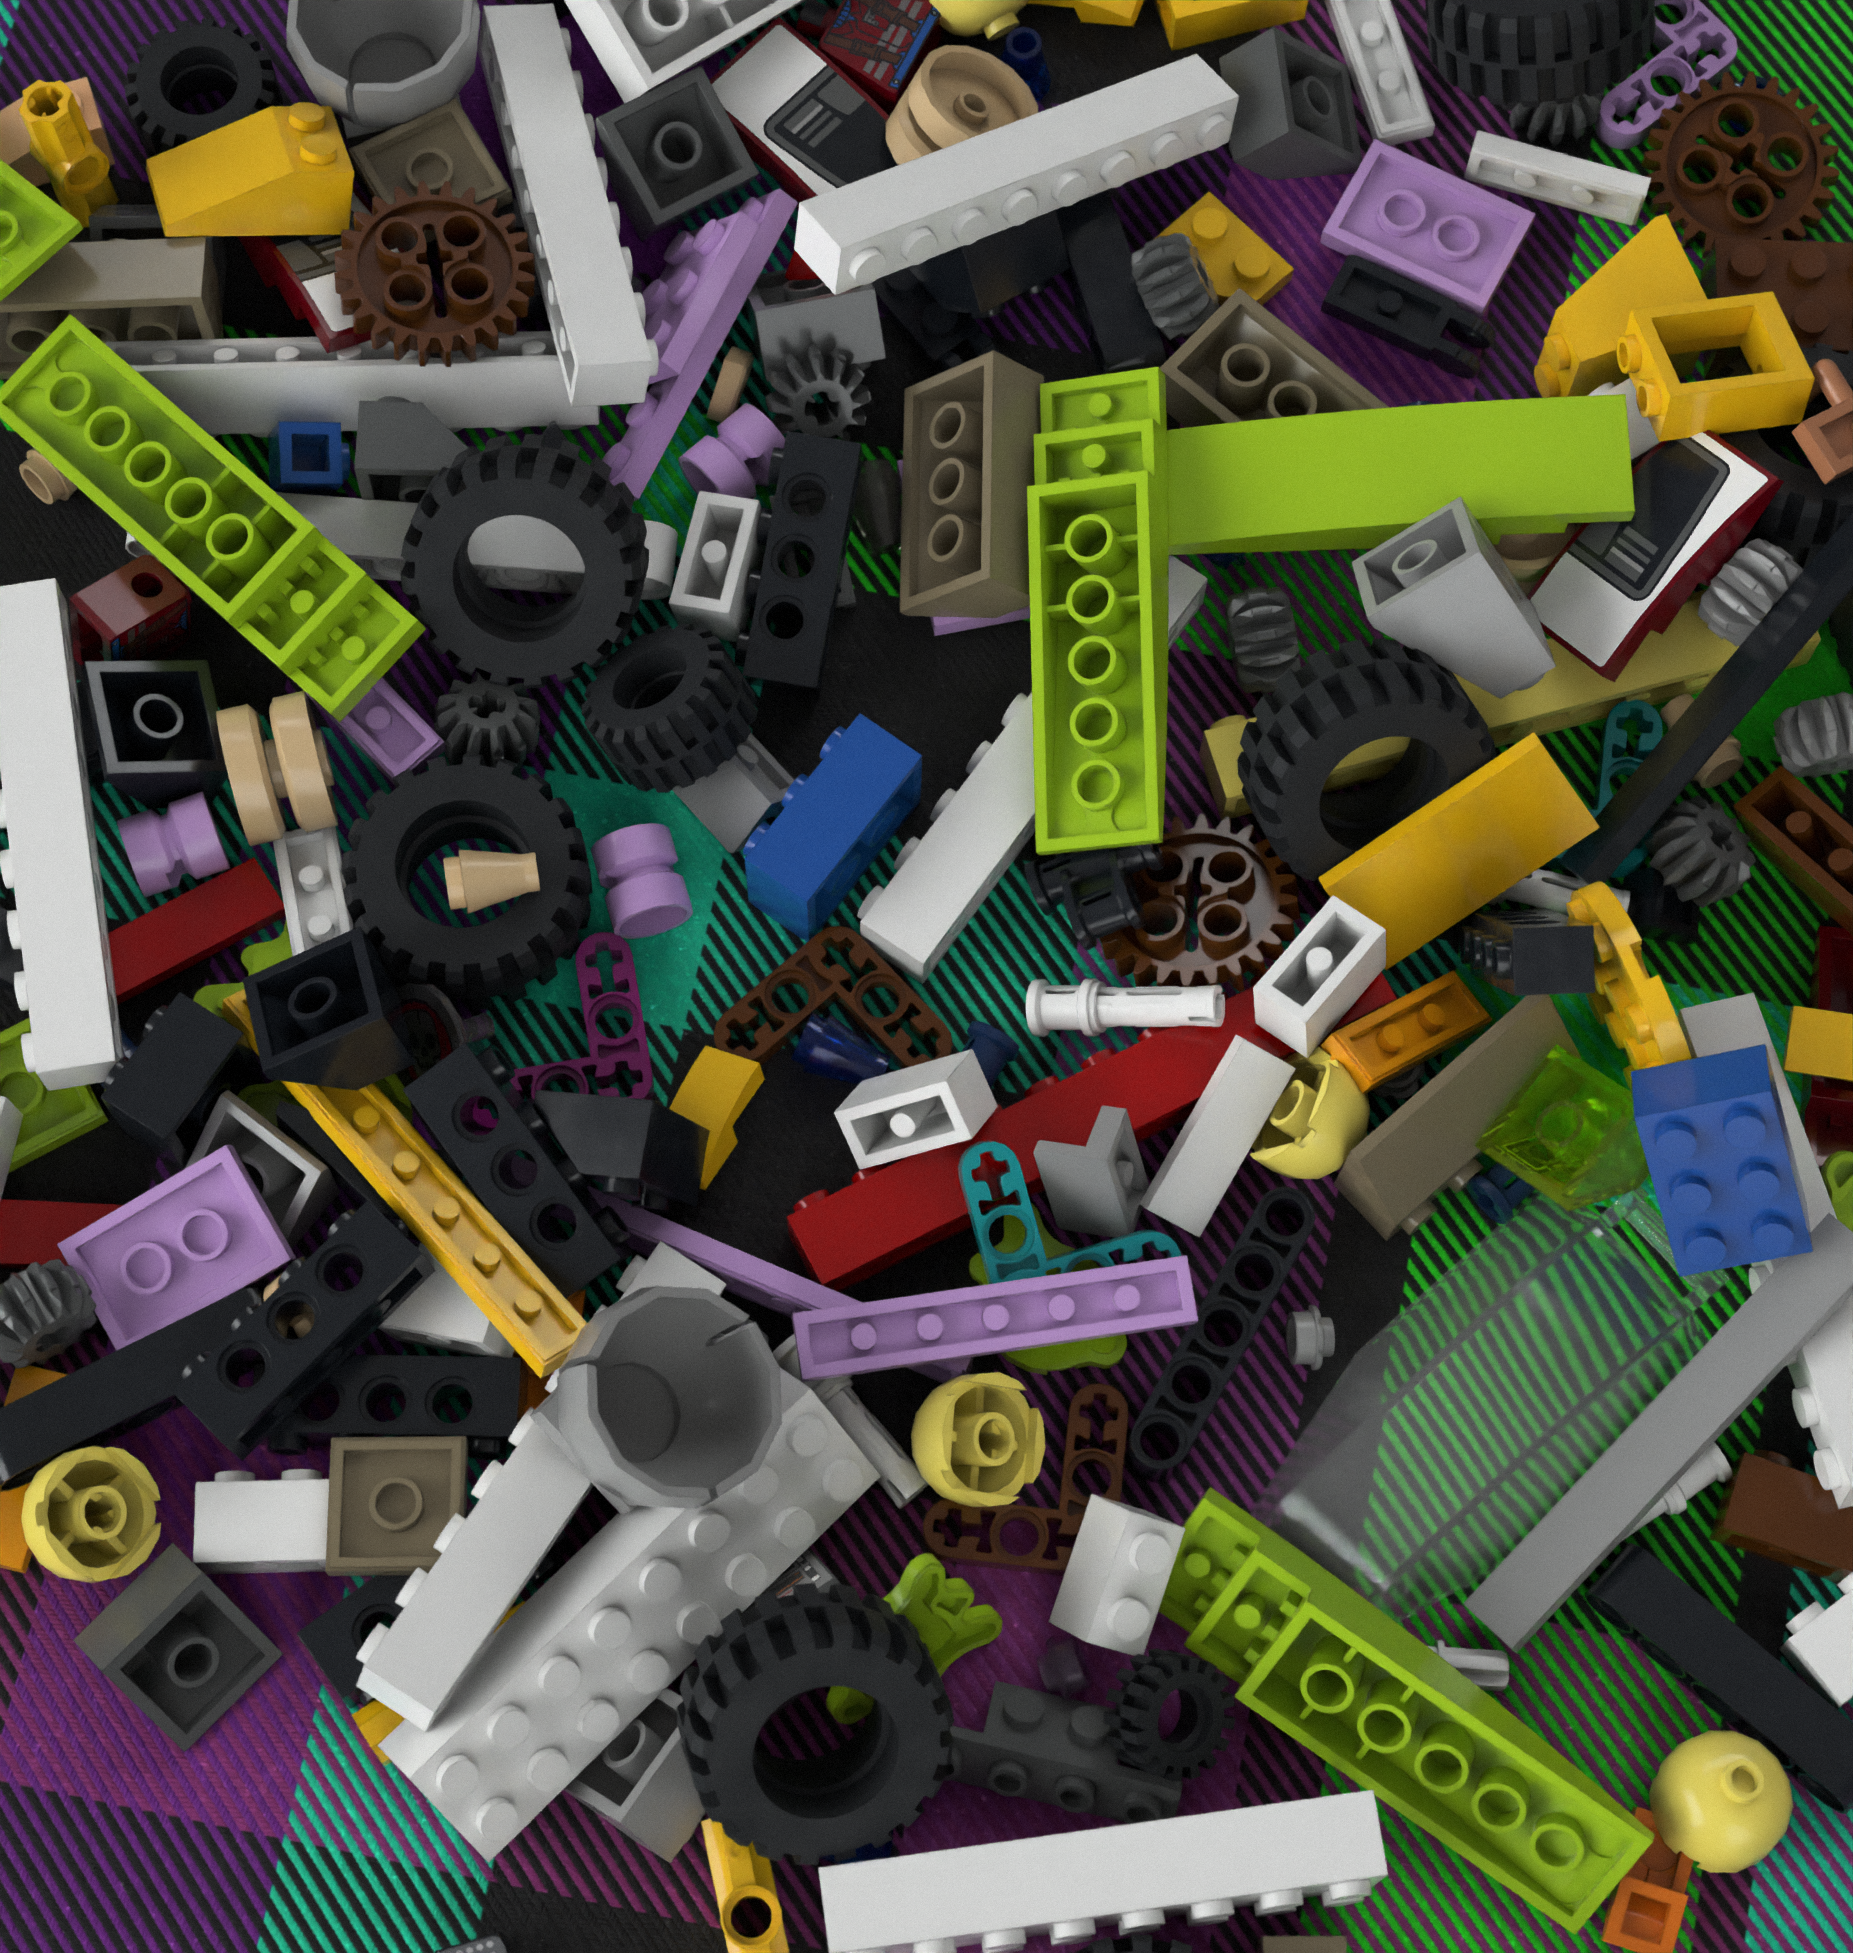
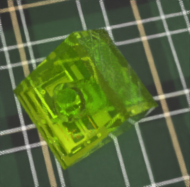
M1557 1044L1475 1144L1486 1156L1568 1212L1636 1190L1650 1174L1634 1119L1633 1093Z

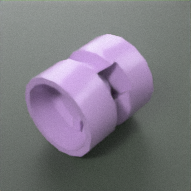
M745 403L717 426L718 438L706 435L678 458L683 475L697 495L699 491L754 499L756 497L755 485L758 484L763 487L771 485L768 484V473L774 447L784 448L785 438L766 415L753 405Z
M203 791L170 802L164 815L160 816L150 809L117 821L124 847L144 897L179 886L181 875L185 873L190 874L197 880L230 868L221 837Z
M656 823L633 825L605 835L592 846L591 852L600 885L610 890L605 896V902L615 935L629 939L649 937L674 929L692 916L693 909L684 877L674 873L673 865L678 861L669 827Z

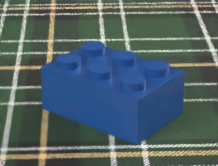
M859 713L848 729L839 726L832 732L821 749L820 758L823 759L809 777L801 774L794 780L782 799L781 805L785 807L771 826L766 822L760 824L749 837L743 849V854L746 855L745 876L747 880L748 902L805 942H808L818 934L921 802L922 755L861 713Z
M1766 1044L1631 1071L1634 1119L1679 1277L1813 1252L1807 1202Z

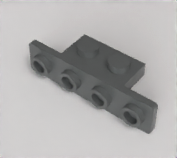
M995 1681L984 1733L952 1725L950 1731L955 1740L952 1759L947 1765L940 1764L945 1775L944 1781L952 1780L993 1790L1004 1796L1023 1797L1060 1806L1067 1811L1085 1812L1123 1821L1128 1824L1175 1818L1183 1783L1180 1781H1171L1141 1770L1117 1765L1118 1757L1115 1754L1120 1749L1110 1746L1106 1737L1107 1734L1116 1730V1727L1104 1724V1712L1115 1711V1709Z

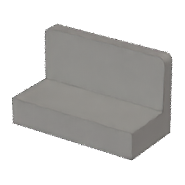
M750 733L746 742L737 746L738 752L730 761H724L717 767L718 771L707 778L705 775L695 781V784L681 788L678 785L672 789L729 853L742 850L749 837L765 819L779 815L785 807L781 805L782 799L790 785L794 782V779L752 733Z
M1102 1105L1086 1146L1044 1140L1037 1142L1033 1154L1056 1224L1060 1229L1115 1238L1134 1233L1143 1209L1140 1202L1149 1188V1183L1127 1109Z

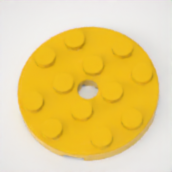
M1602 881L1594 882L1573 891L1571 901L1566 903L1569 917L1591 924L1594 927L1595 993H1586V996L1597 1022L1600 1025L1607 1024L1615 1045L1619 1050L1622 1049L1630 1066L1623 1068V1073L1632 1093L1631 1071L1689 1060L1692 1057L1659 975L1649 977L1641 953L1640 945H1642V939L1615 894Z

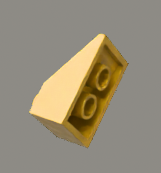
M299 102L291 106H270L146 160V172L165 237L341 235L342 230H349L354 169L331 106H319L310 102Z

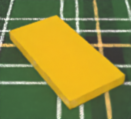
M1533 732L1318 877L1330 898L1333 895L1386 929L1385 969L1388 970L1600 828V826L1535 732Z

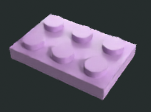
M1374 139L1323 229L1320 244L1346 256L1354 254L1457 302L1458 308L1481 319L1533 224L1535 213Z
M740 211L718 221L712 219L703 227L690 232L682 231L668 246L664 254V260L668 264L660 278L653 281L642 294L646 313L645 336L646 339L655 340L659 358L657 376L649 377L648 385L679 375L760 227L758 223L744 212Z
M233 1145L221 1147L57 1244L68 1265L73 1266L78 1276L82 1275L92 1291L90 1296L96 1304L94 1311L116 1351L238 1290L253 1285L297 1259Z

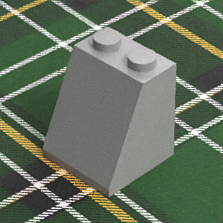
M1461 496L1351 562L1366 616L1373 628L1412 650L1416 648L1428 654L1435 663L1447 668L1499 699L1515 690H1525L1534 686L1544 677L1546 672L1556 667L1536 609Z

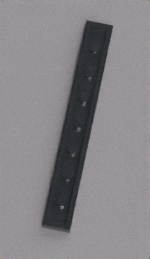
M1853 512L1597 815L1595 820L1600 828L1571 846L1559 860V863L1574 876L1588 885L1597 881H1602L1603 883L1607 881L1853 589Z

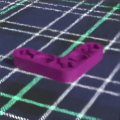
M598 932L588 936L581 942L576 952L575 963L590 1057L513 1069L515 1077L510 1081L523 1099L525 1097L521 1086L531 1085V1097L534 1100L536 1090L544 1091L547 1085L558 1079L572 1081L579 1088V1094L591 1095L586 1075L595 1074L597 1087L616 1083L617 1072L622 1070H629L632 1080H643L633 1085V1095L623 1098L651 1100L653 1097L654 1081L633 955L629 944L621 936L611 932ZM609 951L612 960H623V962L614 964L612 968L616 992L603 993L598 968H587V966L597 963V953ZM627 988L630 989L629 993L621 992ZM591 994L599 995L593 999L590 998ZM612 1008L627 1011L633 1019L630 1031L625 1036L617 1039L607 1038L597 1030V1021L600 1015ZM614 1087L597 1090L600 1096L620 1097L618 1089ZM482 1096L474 1105L473 1119L481 1130L490 1133L496 1127L498 1119L492 1118L489 1109H480L481 1106L490 1104V1099Z

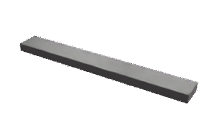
M1828 1213L1811 1231L1813 1252L1788 1256L1463 1603L1515 1653L1526 1644L1853 1294V1232L1833 1215Z

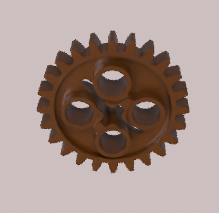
M1749 71L1743 86L1735 87L1729 72L1723 73L1719 90L1716 91L1705 79H1701L1696 89L1697 100L1684 91L1679 92L1675 102L1678 112L1663 108L1658 120L1663 129H1651L1647 143L1656 150L1645 152L1642 167L1655 171L1646 176L1651 178L1648 191L1660 193L1652 199L1649 210L1651 213L1669 212L1668 219L1673 229L1681 227L1685 231L1681 240L1683 249L1690 246L1696 239L1703 242L1702 259L1704 260L1707 259L1715 238L1784 240L1783 237H1785L1789 241H1803L1806 235L1803 225L1816 229L1823 217L1817 208H1829L1834 194L1825 187L1835 185L1840 171L1826 165L1835 161L1839 149L1838 146L1821 145L1828 138L1832 127L1830 123L1812 125L1811 122L1819 108L1816 103L1808 105L1801 110L1795 106L1800 94L1799 88H1794L1784 97L1778 95V78L1775 76L1768 82L1765 89L1756 88L1755 74ZM1726 120H1735L1746 128L1747 134L1742 137H1730L1720 129L1719 123ZM1703 138L1707 141L1708 145L1697 144L1696 139ZM1775 153L1786 154L1794 160L1796 168L1789 171L1776 169L1770 164L1768 156ZM1741 162L1750 167V169L1741 171L1739 175L1730 170L1731 167L1736 168ZM1691 166H1700L1711 174L1713 180L1705 184H1696L1685 176L1683 170ZM1772 192H1782L1784 198L1778 199L1773 196ZM1740 199L1751 200L1759 206L1762 214L1753 218L1744 217L1737 213L1732 203Z
M419 181L417 196L409 198L400 186L394 187L395 203L391 205L377 196L373 197V217L356 211L354 213V230H342V250L335 251L336 294H341L342 314L353 315L354 332L361 334L372 330L371 341L373 349L377 350L391 341L394 343V360L400 361L409 350L418 352L419 366L425 367L431 353H439L444 365L451 367L454 351L461 350L471 362L476 361V344L481 342L495 352L499 349L498 331L511 336L516 334L517 317L528 316L529 297L534 296L535 276L533 275L535 257L533 253H528L527 233H515V215L511 213L497 218V200L495 198L478 206L475 204V188L470 187L461 198L452 197L451 183L445 181L439 195H431L426 183ZM425 230H432L435 234L439 276L443 282V301L447 314L445 318H439L435 314L431 271L427 265ZM457 242H467L471 245L465 247H458L452 244ZM396 248H406L410 251L404 253H396L391 250ZM475 294L480 296V298L470 300L463 299L460 296ZM413 300L418 302V304L404 306L399 304V302Z
M1200 814L1194 828L1189 829L1185 828L1179 817H1173L1172 832L1163 834V843H1158L1164 859V868L1153 871L1148 867L1132 874L1145 912L1147 925L1138 930L1128 926L1099 938L1104 958L1106 960L1114 959L1119 977L1133 973L1136 987H1147L1154 981H1157V986L1179 987L1212 986L1228 981L1236 990L1241 992L1244 990L1242 974L1249 971L1253 975L1262 978L1266 973L1264 957L1278 960L1283 954L1282 941H1293L1296 937L1293 920L1300 918L1296 876L1291 875L1288 862L1281 861L1276 856L1268 839L1257 843L1255 828L1251 824L1243 828L1236 835L1233 833L1231 817L1226 816L1216 829L1208 827L1205 814ZM1198 863H1203L1202 872L1200 873L1203 896L1199 897L1197 904L1198 947L1194 952H1188L1192 938L1189 918H1192L1195 907L1194 867ZM1173 879L1172 881H1169V882H1163V883L1161 882V881H1163V880ZM1237 879L1234 882L1224 883L1226 880ZM1159 932H1169L1165 935L1155 936ZM1233 932L1230 935L1217 936L1220 933Z

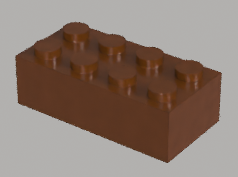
M1714 239L1701 271V286L1707 299L1773 291L1800 347L1812 348L1815 343L1833 345L1832 351L1848 355L1849 350L1853 351V243ZM1740 346L1704 350V380H1713L1718 377L1719 371L1730 362L1738 358L1744 360V354Z

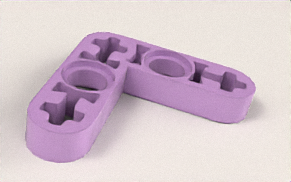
M1655 0V7L1660 4L1676 6L1682 12L1684 19L1677 24H1667L1661 22L1655 16L1656 31L1653 43L1662 52L1616 86L1602 99L1601 110L1595 122V129L1600 140L1609 147L1630 149L1640 144L1649 137L1651 129L1662 127L1658 120L1663 108L1678 112L1675 104L1678 94L1675 96L1660 95L1651 86L1653 78L1661 75L1673 77L1681 85L1682 91L1697 100L1696 89L1699 80L1705 79L1713 87L1721 81L1723 73L1730 72L1738 48L1736 38L1700 0ZM1714 48L1719 52L1718 57L1710 54L1699 61L1695 71L1690 67L1694 63L1699 49L1707 52ZM1638 100L1642 104L1636 112L1633 124L1627 120L1619 124L1613 121L1614 114L1620 117L1626 116L1635 109Z

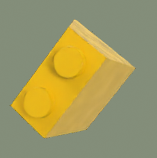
M1667 214L1653 218L1556 309L1548 334L1544 338V345L1538 363L1534 367L1535 382L1543 398L1588 396L1592 391L1605 383L1612 382L1614 386H1617L1630 378L1628 373H1622L1619 368L1617 341L1620 336L1625 335L1631 309L1707 300ZM1701 351L1668 355L1678 378L1693 372Z

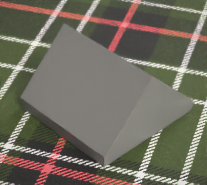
M229 1090L220 1094L185 1167L186 1169L225 1145H233L291 1249L340 1193L329 1168Z

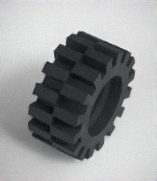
M1158 1648L1148 1650L1149 1656L1137 1654L1130 1659L1135 1671L1121 1667L1115 1676L1123 1684L1121 1690L1109 1688L1106 1700L1116 1703L1115 1711L1104 1712V1724L1116 1727V1730L1106 1735L1109 1745L1119 1748L1120 1750L1115 1755L1122 1762L1130 1764L1132 1768L1171 1781L1182 1782V1777L1190 1780L1201 1776L1198 1766L1210 1770L1218 1762L1211 1751L1216 1749L1225 1752L1230 1742L1220 1737L1223 1728L1234 1730L1235 1717L1224 1714L1225 1708L1235 1706L1234 1696L1231 1693L1221 1691L1229 1685V1682L1223 1674L1215 1672L1216 1666L1200 1658ZM1177 1689L1181 1699L1180 1717L1172 1733L1162 1740L1158 1730L1160 1709L1168 1695Z

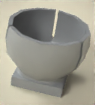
M289 0L286 29L287 48L319 104L331 106L333 112L342 116L350 149L400 124H405L443 106L455 98L461 106L459 92L475 70L481 11L477 0Z
M665 1286L640 1288L594 1315L582 1328L559 1369L557 1387L531 1413L530 1417L620 1514L630 1512L636 1506L697 1509L700 1506L705 1507L759 1470L782 1424L780 1367L756 1322L743 1325L720 1338L713 1339L715 1335L728 1327L743 1323L750 1315L711 1290Z

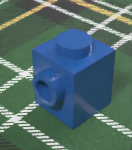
M279 421L269 433L270 488L275 492L332 496L343 484V480H348L350 473V450L348 443H341L340 422Z

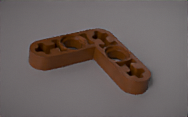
M842 926L828 927L816 934L726 1011L717 1021L714 1030L716 1049L759 1062L761 1066L834 1002H837L900 1069L952 1055L953 1047L951 1033L943 1021L859 934L850 928ZM832 947L837 952H841L845 948L851 950L849 952V964L858 974L860 980L850 993L845 989L852 986L851 975L839 964L832 965L829 969L825 966L827 963L826 949ZM867 968L872 970V972L863 976ZM792 983L804 988L809 995V1000L804 1009L797 1013L788 1014L781 1012L775 1007L772 997L779 987ZM882 987L895 993L899 1000V1005L893 1014L878 1018L866 1012L862 1006V1001L867 992L874 988ZM757 1006H761L769 1022L779 1028L776 1032H772L769 1023L766 1022L754 1034L755 1049L749 1051L742 1045L735 1050L730 1049L732 1045L731 1030L737 1028L740 1032L746 1033L760 1022L759 1012L754 1010ZM909 1013L916 1015L910 1019V1030L920 1040L926 1041L931 1037L937 1039L935 1043V1058L930 1059L925 1054H921L915 1059L910 1056L912 1053V1040L901 1028ZM900 1028L897 1031L895 1037L892 1038L888 1035L889 1033Z
M1097 1383L1080 1389L1073 1397L1067 1419L1058 1510L1013 1504L971 1507L943 1499L929 1509L923 1522V1542L928 1552L933 1554L938 1560L952 1564L1064 1576L1073 1548L1056 1546V1561L1043 1559L1049 1541L1047 1524L1060 1525L1056 1539L1076 1540L1090 1498L1082 1496L1076 1491L1072 1476L1079 1466L1086 1463L1101 1465L1110 1476V1488L1100 1497L1120 1502L1129 1417L1128 1405L1123 1395L1113 1386ZM1093 1400L1106 1402V1412L1116 1415L1117 1421H1106L1101 1442V1448L1115 1446L1114 1455L1097 1448L1074 1449L1076 1441L1088 1446L1091 1422L1086 1417H1080L1079 1411L1090 1410ZM949 1514H956L961 1516V1527L981 1530V1516L993 1517L988 1537L990 1553L977 1551L981 1537L961 1536L957 1547L945 1546L944 1535L933 1532L934 1525H945L947 1516ZM1021 1520L1027 1522L1037 1533V1546L1031 1553L1025 1556L1009 1554L1000 1543V1531L1006 1524L1012 1521Z

